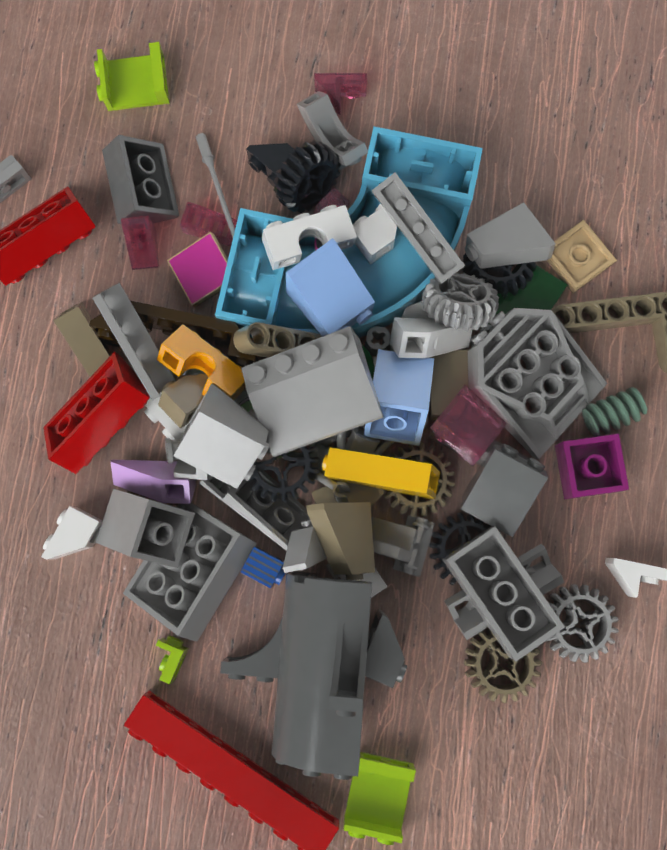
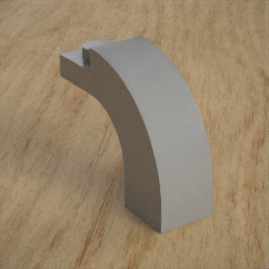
M317 91L297 103L298 109L315 141L326 144L336 153V156L339 158L338 162L341 164L339 170L357 164L361 161L362 156L368 153L365 142L352 137L344 128L328 94Z

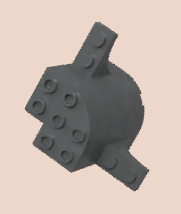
M293 571L286 573L283 615L273 638L261 649L251 654L239 657H226L221 661L220 673L228 674L229 679L243 680L245 676H255L259 682H273L274 678H277L272 756L278 764L302 769V774L305 776L318 777L321 773L333 774L334 778L341 780L352 779V776L358 777L372 582L319 578L317 573Z

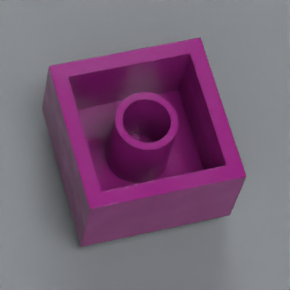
M619 434L563 441L555 445L564 500L629 490Z

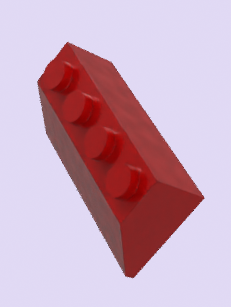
M68 186L0 230V280L5 286L10 283L19 282L25 277L26 272L33 268L38 269L46 264L49 257L55 253L61 254L65 252L72 242L78 238H86L92 233V229L96 227Z
M115 351L43 427L48 460L74 474H77L83 467L87 466L93 456L101 448L108 445L117 431L123 429L129 422V419L138 410L144 408L150 398L136 372Z

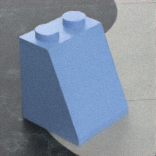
M333 238L286 272V293L322 337L346 327H352L357 322L361 325L373 315L372 311L375 301Z
M378 349L373 384L384 418L365 424L363 436L420 445L429 411L434 358H398L394 351Z

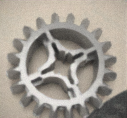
M465 272L463 274L455 273L442 284H440L436 277L435 279H430V283L426 285L422 296L423 311L427 313V317L435 319L437 324H444L445 328L450 326L454 327L455 330L458 328L468 331L469 328L479 330L480 327H487L488 323L493 321L499 305V297L497 296V291L492 289V284L485 283V279L475 278V275H466Z
M571 584L569 591L566 587H560L561 597L556 593H552L550 597L554 603L549 604L558 617L563 608L565 609L566 619L563 622L565 628L546 640L552 641L549 648L553 651L559 649V656L562 658L567 657L569 654V660L572 662H576L580 658L582 662L587 663L589 655L595 660L599 659L598 650L606 654L608 648L605 646V643H615L610 634L619 632L617 628L612 627V623L618 622V617L610 616L615 607L613 605H606L609 598L605 595L599 597L598 589L593 588L589 592L588 585L582 584L579 589L576 584ZM574 600H586L594 607L595 611L583 613L580 607L575 605ZM577 617L583 619V622L580 623L581 628L574 627L578 623ZM599 622L598 631L594 637L592 628L594 624ZM576 633L584 645L571 646L562 636Z

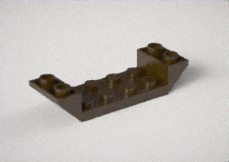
M131 301L149 332L154 328L162 330L163 334L170 336L183 324L191 331L196 332L203 340H212L218 346L229 348L227 355L236 365L245 367L259 361L257 355L245 354L236 349L233 337L239 328L235 322ZM102 314L90 321L89 326L97 333L98 337L104 339V343L120 347Z

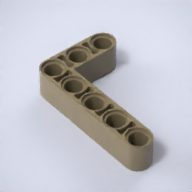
M667 292L561 304L552 310L555 315H559L564 319L565 325L563 326L569 334L652 324L658 363L662 371L667 373V311L662 306V303L667 304ZM635 306L641 307L644 315L638 314ZM608 309H613L618 315L617 318L611 317ZM581 312L588 313L591 317V322L585 321L582 318Z
M255 322L238 329L234 334L233 341L236 349L242 353L271 357L322 336L317 333ZM249 334L253 336L254 343L251 341ZM275 338L277 339V341H278V343H279V347H278L277 344H276Z

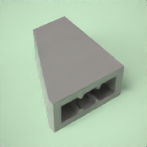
M523 202L468 233L465 252L467 257L472 262L475 261L480 268L548 260L552 258L556 243Z

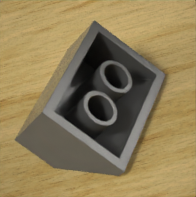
M123 135L116 136L102 150L117 223L145 226L178 218L179 212L164 145Z
M378 609L368 633L365 676L393 688L396 681L401 683L407 665L404 664L405 658L389 618L382 610Z

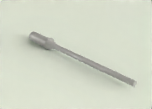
M200 133L196 136V140L202 155V162L210 170L233 238L235 227L214 169L215 157L212 155L206 135Z

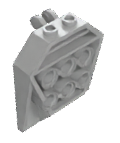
M513 308L506 314L502 311L493 318V321L490 322L491 325L488 324L487 327H481L480 333L470 339L469 344L471 348L468 350L469 391L536 460L548 450L582 412V409L586 408V405L606 386L607 382L551 310ZM538 341L542 343L543 350L539 348ZM520 359L526 363V369L521 366ZM561 365L564 366L566 374L562 372ZM502 377L508 381V388L504 387ZM543 383L548 386V393L544 390ZM526 401L531 405V413L526 409Z

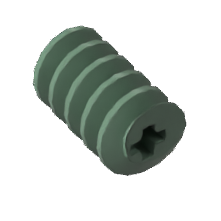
M630 387L625 392L620 391L616 393V396L610 395L606 397V400L600 399L596 401V404L590 403L586 405V408L582 409V416L587 429L593 437H599L600 428L603 433H610V424L613 429L619 430V421L625 426L630 425V417L633 421L639 422L641 420L640 412L644 415L647 414V406L641 393L636 388Z

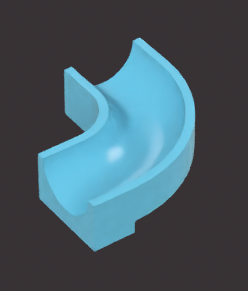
M373 126L361 189L355 202L347 210L352 225L360 217H369L376 212L375 209L380 205V202L374 196L372 190L396 172L455 251L473 200L483 148ZM240 208L215 317L235 322L239 329L252 323L260 322L320 334L286 293V272L298 263L272 270L262 241L263 229H266L268 224L276 221L286 223L293 221V219ZM398 226L393 249L372 264L368 262L355 243L352 247L342 249V252L375 301L372 311L373 315L365 323L359 325L357 322L351 327L359 338L367 336V332L372 327H386L393 323L394 317L401 318L405 308L422 300L426 285L430 283V279H435L434 274ZM305 237L299 241L302 251L300 262L315 251V237Z

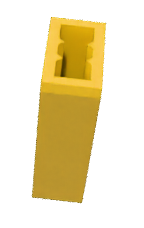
M330 447L329 453L324 456L322 469L325 471L324 476L332 480L436 499L440 471L429 463Z

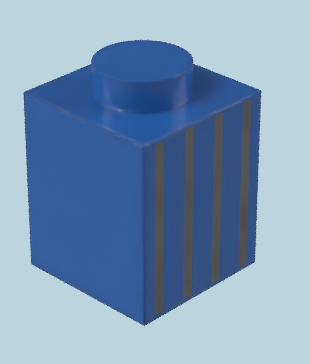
M253 547L241 570V573L269 588H272L274 583L280 585L286 574L283 570L284 561L258 547Z

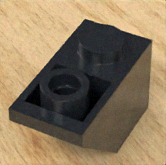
M288 143L249 145L246 148L248 164L256 172H263L267 176L269 183L274 187L273 181L278 177L276 171L281 169V162L286 161L288 153L292 154L295 152V149Z

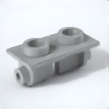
M408 515L405 526L418 530L417 539L410 562L407 563L395 559L394 570L420 577L435 523Z

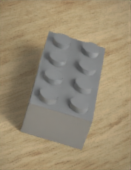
M495 526L487 528L442 559L508 657L517 662L565 628Z

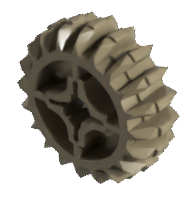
M420 442L416 451L414 445L408 444L409 452L406 453L405 449L400 446L398 447L400 457L394 453L389 455V457L404 460L416 458L417 462L423 463L425 459L440 471L436 499L419 503V496L410 495V501L398 492L391 491L384 495L385 499H389L392 496L396 499L391 504L392 508H395L399 503L403 505L400 509L401 514H405L408 507L411 508V517H416L417 509H420L422 517H426L428 514L427 507L430 508L432 513H437L438 509L435 503L437 502L442 507L446 506L447 503L442 498V495L448 498L452 497L453 493L446 490V487L455 486L454 481L447 480V477L455 475V471L450 470L446 472L445 470L451 464V461L447 460L442 464L440 459L444 456V452L441 451L437 456H434L435 446L433 445L430 446L428 452H425V443Z
M488 627V635L484 631L478 633L481 638L479 642L474 638L469 640L475 645L474 650L470 648L465 649V653L471 655L472 659H465L463 663L466 666H473V668L467 670L465 674L467 677H475L470 683L473 688L481 685L479 689L481 696H485L489 692V699L494 702L499 695L501 702L507 703L508 694H510L512 700L516 702L518 701V691L524 696L529 694L525 688L527 684L532 688L536 687V683L531 678L532 676H541L540 672L534 670V666H541L542 661L533 659V657L537 656L540 650L535 648L524 656V666L519 676L515 668L517 662L509 658L505 651H501L496 647L493 642L497 641V639ZM487 648L490 654V662L485 666L486 670L482 672L481 657ZM496 653L502 656L503 658L508 659V661L505 662L508 663L506 667L510 672H508L500 666H497V664L500 663L497 662L499 657L496 655ZM499 675H506L512 683L494 685L487 680L491 677L496 678Z

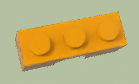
M182 324L161 344L157 361L178 377L188 369H199L207 374L208 379L202 395H205L211 383L221 389L233 401L244 391L246 385L242 367L236 365L224 356L220 350L211 346Z

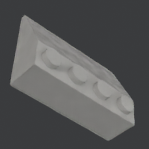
M350 326L241 368L247 393L260 424L269 430L266 442L269 444L273 457L384 418L360 339Z
M193 503L178 504L177 508L195 513L178 568L143 560L123 594L177 636L197 642L257 543Z

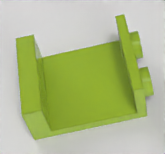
M160 42L149 43L150 55L107 60L103 50L97 49L98 61H94L96 75L98 78L100 77V85H97V94L99 101L105 103L108 111L170 104L165 58Z
M360 752L358 777L352 776L343 820L344 831H348L350 836L364 839L365 836L377 838L378 842L385 845H394V842L402 844L403 835L401 829L410 782H414L416 769L414 764Z

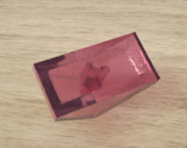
M150 217L121 218L132 270L158 268L157 232Z

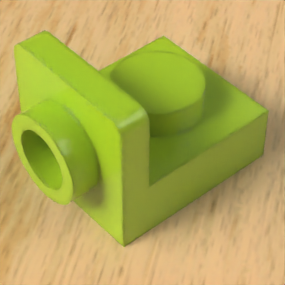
M169 635L167 639H158L156 643L157 647L171 652L170 655L166 654L159 667V671H162L159 680L167 684H171L176 680L189 648L182 646V640Z

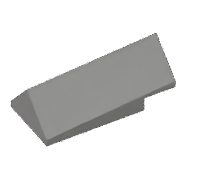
M264 470L259 471L262 478L268 484L280 488L279 484ZM209 475L208 480L200 481L203 487L286 551L291 531L302 527V521L310 519L307 508L295 500L290 493H287L288 502H283L282 494H278L276 502H272L271 496L273 492L270 491L265 498H262L260 496L264 489L262 486L256 491L252 490V486L257 483L256 479L252 481L243 479L237 489Z

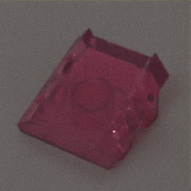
M464 385L434 422L431 429L434 431V436L438 441L448 444L457 452V455L462 460L474 466L507 423L472 390Z

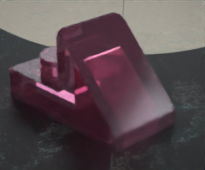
M314 73L315 92L320 91L328 94L335 112L340 115L341 97H348L350 99L366 97L367 73Z

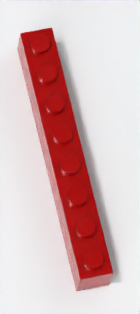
M150 690L141 697L124 723V726L129 729L128 733L133 738L139 741L144 739L153 745L152 750L162 757L169 756L176 761V766L181 771L187 774L192 772L201 778L200 782L203 786L210 790L217 789L225 795L224 799L229 804L235 807L240 805L249 811L248 815L259 824L265 822L273 828V833L284 841L289 839L297 844L298 850H326L339 830L338 818Z

